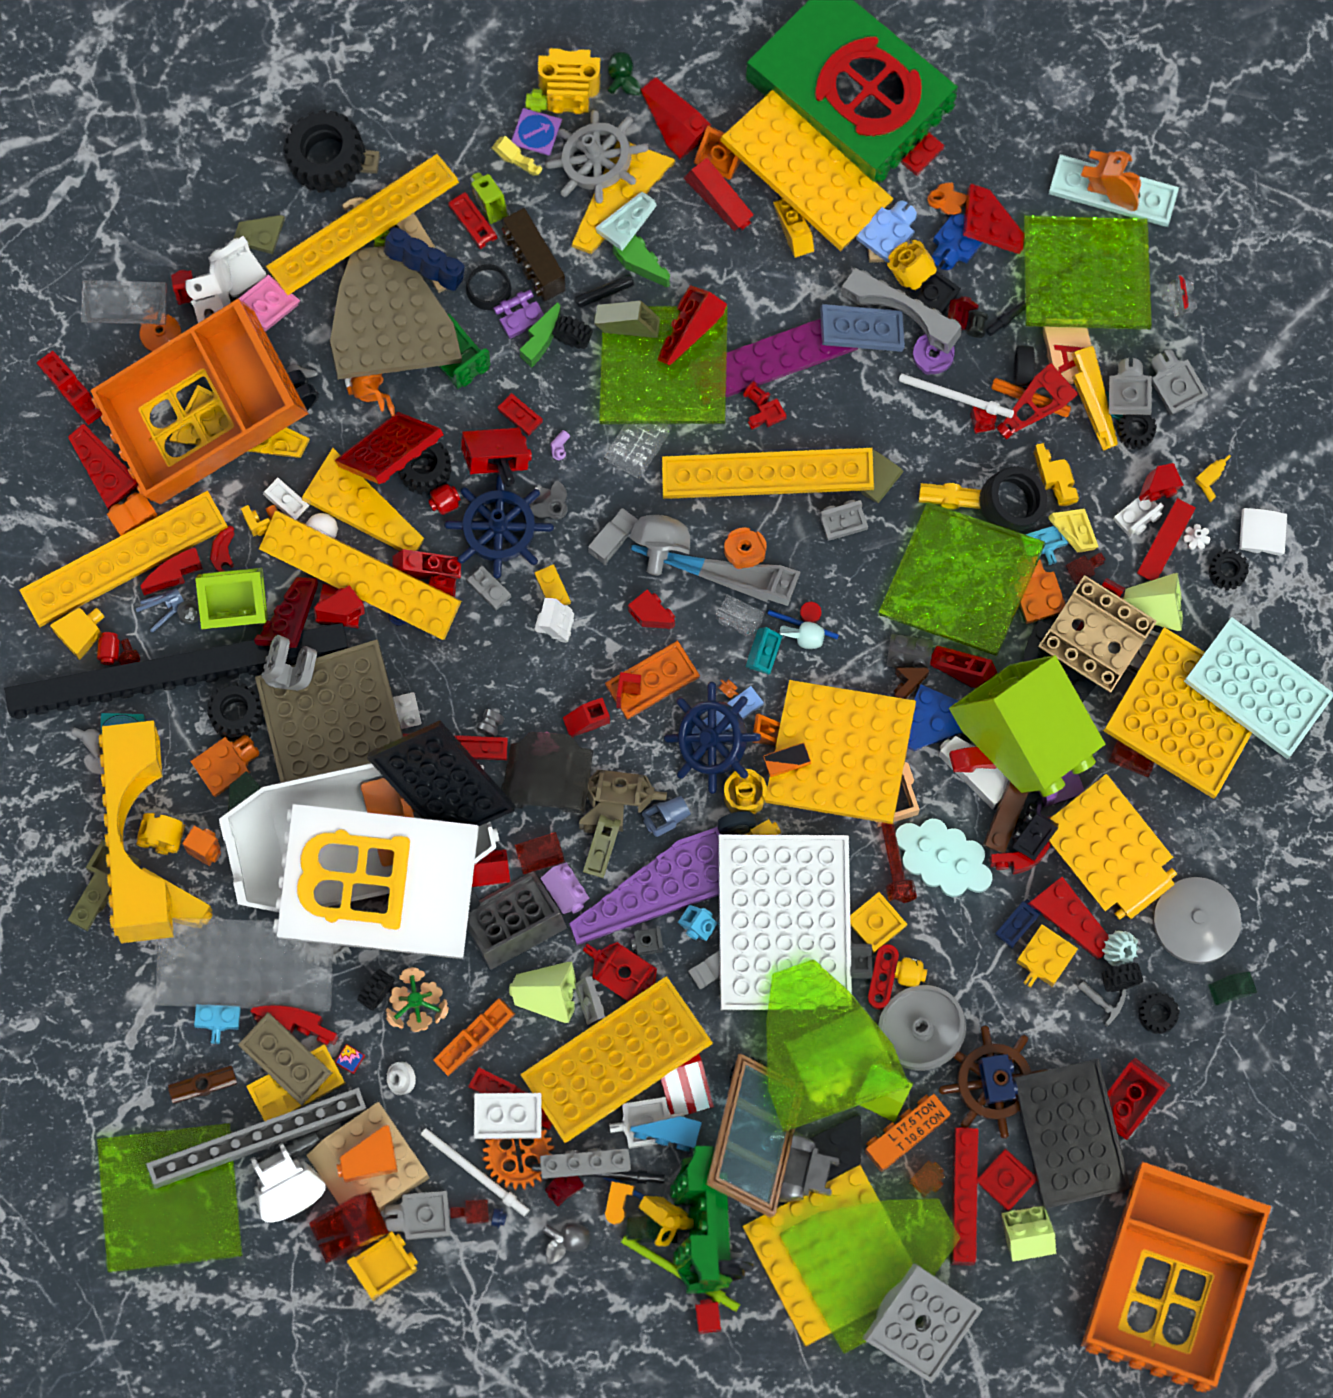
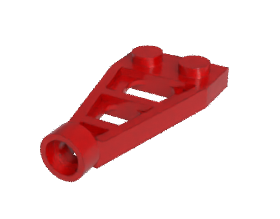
M1050 363L1033 378L1012 408L1014 411L1013 417H1006L996 429L1007 440L1013 433L1062 409L1078 393L1056 367ZM1040 387L1045 388L1053 398L1052 402L1043 408L1036 407L1032 402L1033 395ZM1024 404H1028L1034 411V415L1025 421H1021L1017 417V412ZM1006 424L1011 425L1012 429L1010 430Z

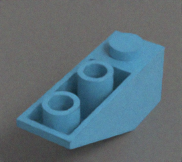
M679 1116L631 1127L630 1132L634 1133L633 1137L642 1140H646L647 1137L654 1138L657 1144L668 1146L669 1142L676 1144V1149L689 1152L690 1148L693 1149L696 1145L702 1122Z

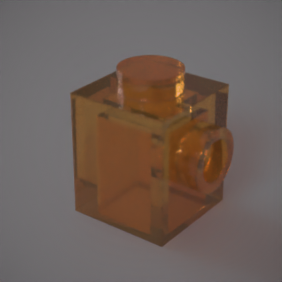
M928 1161L910 1179L909 1183L925 1198L931 1191L936 1193L944 1185L942 1182L945 1177L943 1174L944 1170L936 1162L932 1164Z

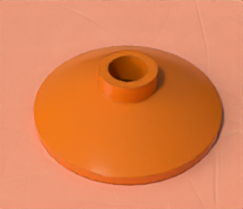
M155 314L148 317L140 328L141 342L145 348L152 352L181 334V327L178 321L167 314ZM158 328L163 329L161 333L156 332Z

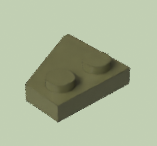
M278 215L239 222L234 239L244 236L249 248L273 254L285 217Z

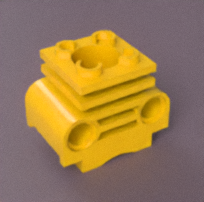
M550 48L549 56H539V89H543V95H547L548 111L557 114L563 112H573L574 114L589 113V98L595 97L600 91V58H591L590 50L569 52Z

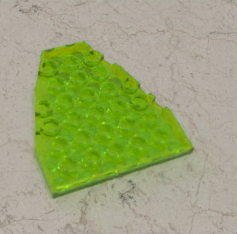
M812 959L772 974L766 1020L768 1092L783 1132L909 1087L893 1043L854 996L819 963Z
M938 1198L885 1200L818 1212L780 1233L785 1246L843 1354L867 1342L863 1337L877 1318V1313L883 1299L892 1288L903 1280L914 1263L935 1276L960 1240L957 1231Z

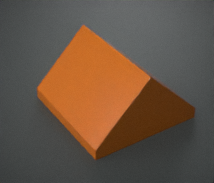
M707 126L694 163L699 164L707 157L719 173L730 180L741 159L720 141L725 133Z

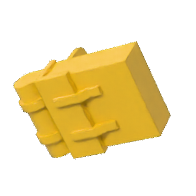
M644 1196L639 1205L642 1211L660 1224V1226H663L655 1240V1245L668 1246L677 1229L687 1230L691 1229L694 1225L693 1219L687 1217V1212L680 1207H676L664 1197ZM670 1231L669 1237L662 1241L664 1233Z

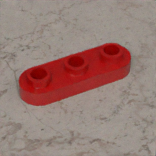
M886 944L881 946L876 955L868 993V1003L874 1009H883L890 1001L899 958L898 950L893 945ZM890 954L891 959L885 960L883 955ZM881 974L886 975L887 980L881 981L879 979V976ZM880 995L883 1000L877 1002L875 1001V996Z

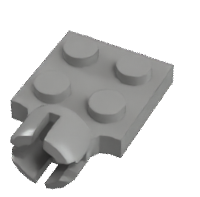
M1171 349L1165 350L1164 354L1159 353L1152 358L1151 365L1156 372V376L1152 378V384L1171 416L1208 396L1188 359L1182 362L1179 361Z
M1129 358L1123 359L1118 365V374L1109 376V414L1151 415L1152 376H1145L1143 374V364L1140 360L1133 358V367H1129Z
M447 1191L403 1194L402 1203L387 1205L384 1208V1218H397L385 1220L386 1231L404 1232L406 1240L450 1237Z

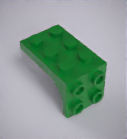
M449 313L448 316L455 327L462 362L442 365L439 368L454 386L459 389L462 386L466 387L473 381L475 376L478 374L482 375L489 369L491 365L490 355L487 348L480 350Z

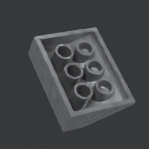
M534 871L479 900L480 907L468 914L467 931L490 970L567 929L559 909Z

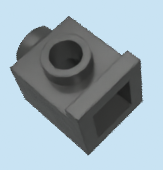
M660 927L634 931V937H631L632 950H637V956L663 952ZM643 938H650V943H643Z

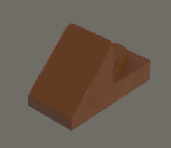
M896 668L895 675L905 684L900 683L895 688L894 697L907 699L928 677L930 670L928 668Z

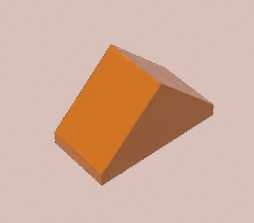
M756 714L753 733H759L761 740L752 743L776 746L780 722L764 715Z

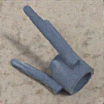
M177 588L140 601L142 606L136 608V612L164 602L167 608L172 607L150 629V632H154L177 612L178 605L184 602Z

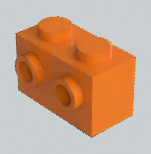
M193 826L182 843L189 855L208 866L212 862L215 863L221 855V847L218 843L219 840L215 837L216 834L207 828L203 831Z

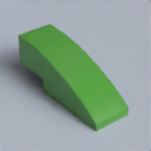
M558 302L528 330L530 340L519 349L520 357L531 368L541 359L554 338L552 332L561 315V306Z

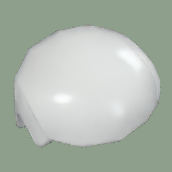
M315 514L306 522V525L333 538L337 535V522L329 514Z

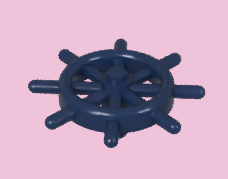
M500 475L497 476L496 490L486 492L477 498L468 488H461L460 493L470 502L463 521H446L444 523L446 529H461L464 532L469 548L458 557V562L463 564L476 553L483 559L493 561V577L496 579L501 577L502 562L512 560L520 555L531 565H536L538 559L527 549L533 540L535 531L551 532L554 529L551 523H535L534 515L529 505L539 497L540 491L534 489L523 499L515 493L505 491V484L502 483ZM496 502L495 510L491 513L485 505ZM504 502L515 506L506 515L504 514ZM479 512L488 522L473 521L476 513ZM521 512L526 520V523L511 522ZM472 530H488L478 540H476ZM510 531H525L519 541ZM494 537V550L484 547ZM503 537H504L513 547H511V548H509V549L502 550Z
M709 682L707 685L708 701L701 702L691 708L683 698L677 699L676 703L684 711L685 716L681 721L678 734H666L664 741L667 743L678 742L682 757L686 761L677 772V777L683 779L692 768L697 772L708 774V791L714 794L717 791V774L734 769L741 778L748 777L747 770L739 761L744 755L747 742L760 741L761 735L759 733H747L745 723L739 714L748 702L747 697H740L733 707L727 703L716 701V684ZM707 711L708 726L700 718V716ZM716 711H719L724 717L716 726ZM694 724L701 731L700 734H692ZM731 724L733 732L724 730ZM692 742L701 743L696 751L693 749ZM725 744H733L731 751L726 748ZM707 750L708 764L700 760ZM717 750L725 758L719 764H717Z

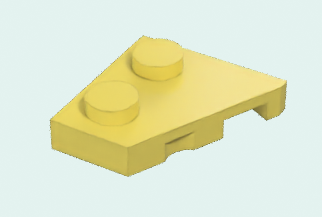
M1085 509L1057 512L1048 516L1052 524L1077 553L1092 551L1099 547Z

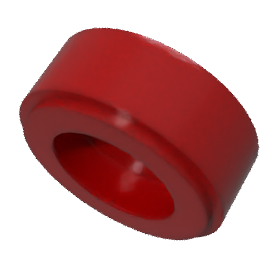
M807 602L801 607L800 617L804 622L816 623L821 618V608L815 602Z

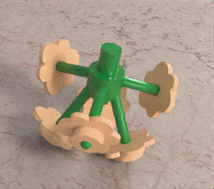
M407 968L399 976V979L403 980L404 983H411L412 993L407 992L406 987H394L391 990L392 996L389 997V1002L393 1003V1009L399 1012L396 1014L389 1008L385 1010L387 1012L386 1019L389 1024L402 1029L404 1023L399 1017L410 1007L414 1008L415 1012L410 1014V1020L407 1021V1026L411 1027L413 1032L427 1030L428 1025L432 1023V1017L427 1016L426 1012H420L419 1007L425 1006L436 1011L435 1023H438L441 1018L444 1019L449 1010L446 999L440 1003L439 1007L433 1005V1003L438 1004L440 1002L439 997L443 993L442 989L437 987L435 982L422 983L420 987L421 992H416L415 982L420 981L425 976V972L419 971L418 968Z

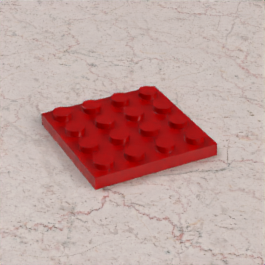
M397 412L338 457L335 462L339 468L381 484L388 481L390 476L396 471L402 470L409 461L419 457L427 447L436 444L438 439L444 434L439 427Z

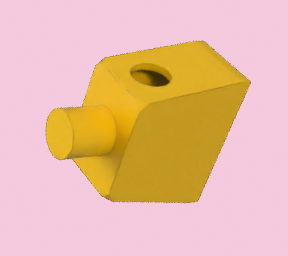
M77 608L52 623L50 627L80 660L101 636V631L96 624L104 618V615L97 608L88 615L81 608Z

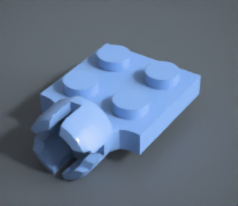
M903 200L898 201L890 210L881 207L872 220L860 231L856 240L889 263L888 257L890 253L914 235V230L911 229L910 225L916 219L917 212L911 205L906 210L904 207L908 203Z

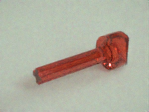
M882 823L881 826L893 880L892 883L886 886L888 900H898L902 903L916 900L917 893L914 881L905 880L894 823Z

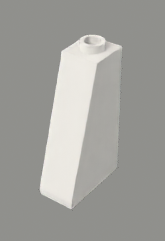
M957 736L952 740L948 738L940 746L939 757L953 770L949 753L954 750L975 746ZM976 768L973 773L955 772L992 810L999 805L1008 783V778L998 768Z

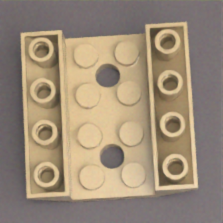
M1084 575L1038 647L1052 656L1056 655L1059 661L1111 693L1157 621ZM1074 620H1081L1083 622L1084 628L1081 631L1073 629L1072 622ZM1110 643H1117L1120 646L1119 653H1110L1108 645Z

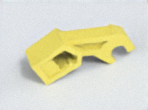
M506 136L499 137L492 146V149L504 161L516 164L531 175H539L543 170L541 166H536L533 163L534 160L532 158L521 155L520 149Z

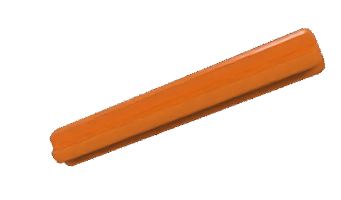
M995 378L991 386L992 390L1019 399L1025 391V388L999 378ZM1035 393L1032 397V402L1040 408L1049 405L1053 400L1038 393ZM1066 405L1054 413L1068 417L1071 406Z

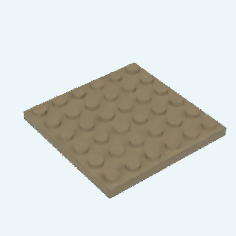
M377 639L316 658L310 684L298 691L274 688L266 684L262 675L255 677L280 783L370 764V761L367 759L368 752L403 737L380 644Z

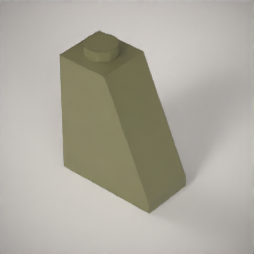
M640 300L597 305L594 324L604 333L656 338L658 337L661 318Z

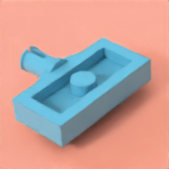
M1055 526L1022 535L1020 538L1027 557L1045 554L1049 565L1057 563L1053 551L1068 544V541Z
M196 1004L194 1026L195 1028L211 1030V1043L215 1044L216 1039V1044H220L221 1031L228 1029L239 1030L241 1008L240 1006Z

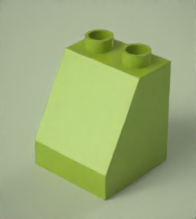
M1056 655L1010 664L949 707L962 732L1021 793L1039 790L1043 797H1047L1058 792L1066 785L1062 776L1070 770L1073 774H1079L1092 767L1096 763L1092 754L1106 745Z

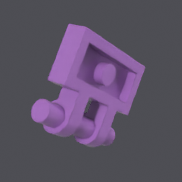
M531 290L524 293L521 291L516 294V297L508 301L503 300L499 305L493 307L496 315L504 312L505 317L500 319V323L509 339L529 330L544 316L537 301L528 304L527 300L534 297ZM518 304L522 306L521 309L513 313L510 309Z

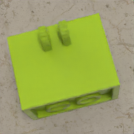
M263 568L198 574L195 578L201 629L266 623L268 612Z

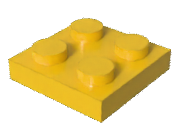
M880 892L850 915V926L865 944L872 945L873 953L907 927V923Z

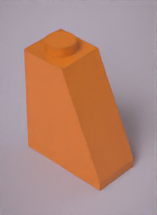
M389 1125L383 1126L340 1157L341 1164H337L339 1178L343 1177L346 1183L398 1172Z

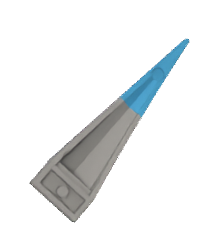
M637 545L631 546V550L647 556L648 548ZM670 552L668 559L664 560L666 564L767 602L771 600L786 606L789 605L800 576V571L781 565L758 564L750 568L737 569L728 561L704 559Z

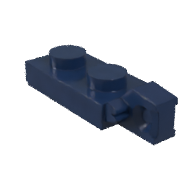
M1028 899L1017 907L995 933L1011 949L1040 916V912L1037 909H1033L1028 905L1030 902Z

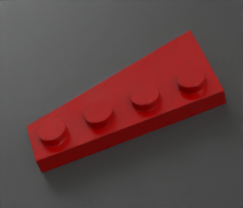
M84 423L68 436L108 510L139 485L136 479L134 480L129 474L128 468Z
M1063 877L1057 879L1028 903L1033 909L1035 908L1042 913L1043 917L1057 925L1062 932L1076 940L1077 944L1096 959H1100L1105 955L1102 950L1106 947L1104 941L1109 940L1108 934Z

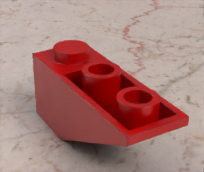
M402 549L393 556V567L416 579H430L431 576L442 575L446 578H461V563L458 562V557Z

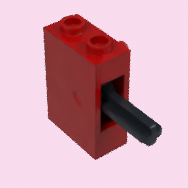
M520 428L462 432L461 451L470 474L499 472L502 483L506 487H510L515 482L512 471L528 470V462L532 460V453L527 448L526 437L522 435Z

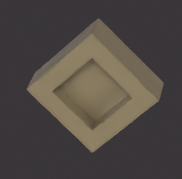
M365 150L364 155L366 158L365 163L361 164L363 168L361 172L378 174L379 151Z

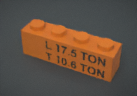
M935 1094L930 1097L925 1095L917 1102L919 1106L912 1111L909 1108L900 1116L902 1119L896 1125L892 1122L883 1130L885 1134L879 1139L875 1136L866 1143L868 1147L865 1153L881 1173L950 1117L951 1113Z

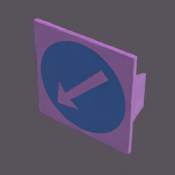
M523 108L512 142L517 147L550 156L562 119Z

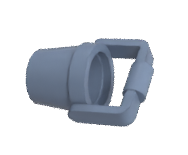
M681 795L666 802H659L642 812L643 823L648 831L652 832L656 837L676 827V824L691 815ZM659 812L665 824L656 829L650 816Z

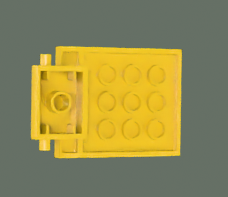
M1107 774L1050 818L1059 824L1058 829L1049 840L1050 844L1104 911L1117 903L1120 909L1114 914L1119 920L1124 916L1131 920L1175 885L1172 878L1177 875L1176 871L1171 868L1165 872L1162 868L1173 856Z

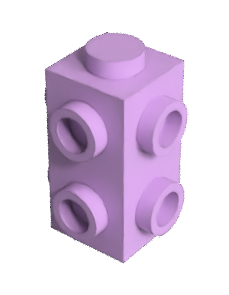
M567 862L552 867L540 878L563 914L571 911L573 914L584 908L583 904L589 899Z

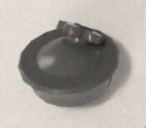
M184 601L178 605L177 614L182 622L194 624L200 620L199 605L196 602Z

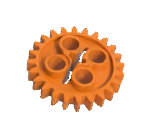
M543 1130L542 1139H534V1143L531 1146L523 1145L522 1139H519L520 1150L525 1152L521 1155L523 1173L519 1172L517 1156L513 1155L516 1153L514 1139L485 1140L489 1148H484L483 1152L489 1154V1156L484 1157L483 1161L490 1162L485 1167L486 1170L493 1169L490 1177L498 1176L497 1184L504 1180L505 1188H508L510 1183L513 1184L514 1190H517L518 1184L522 1185L523 1190H526V1183L534 1187L533 1180L535 1179L542 1182L541 1172L532 1171V1168H528L525 1162L528 1158H535L540 1163L541 1156L553 1155L549 1154V1152L554 1150V1146L547 1145L552 1141V1138H544L547 1130ZM503 1140H510L512 1146L508 1150H503L500 1147V1143ZM508 1161L516 1164L515 1169L511 1172L503 1169L504 1164Z

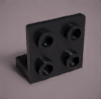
M1037 798L1034 803L1030 802L1025 810L1026 815L1023 819H1018L1012 835V847L1034 861L1059 826V824L1040 813L1042 804L1040 798Z

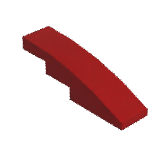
M53 350L36 362L47 378L87 425H90L103 415L101 410L96 408L92 402V397L88 390L79 382L75 374Z
M1179 498L1176 499L1137 574L1151 581L1159 578L1196 507Z
M479 1067L468 1086L479 1094L527 1093L516 1085ZM542 1109V1127L550 1130L552 1123Z

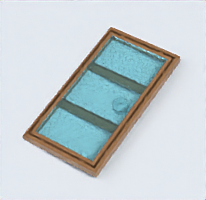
M738 1054L709 1171L708 1186L770 1218L775 1216L804 1091L803 1086L743 1054Z

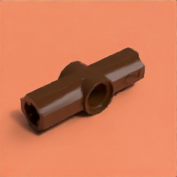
M231 1065L205 1074L199 1073L192 1078L168 1085V1090L173 1104L198 1096H207L211 1092L237 1085V1080ZM207 1080L208 1086L205 1089L200 1090L197 1088L199 1081Z

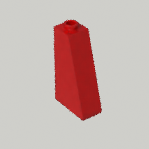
M707 157L684 177V180L733 231H736L739 227L743 230L751 223L749 219L754 214Z

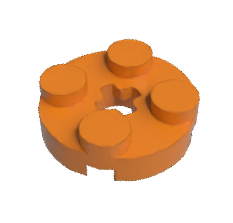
M738 528L728 535L724 544V554L728 561L737 569L754 567L765 559L766 540L758 531L755 533L750 531V528ZM742 545H745L746 547H751L748 551L741 550Z

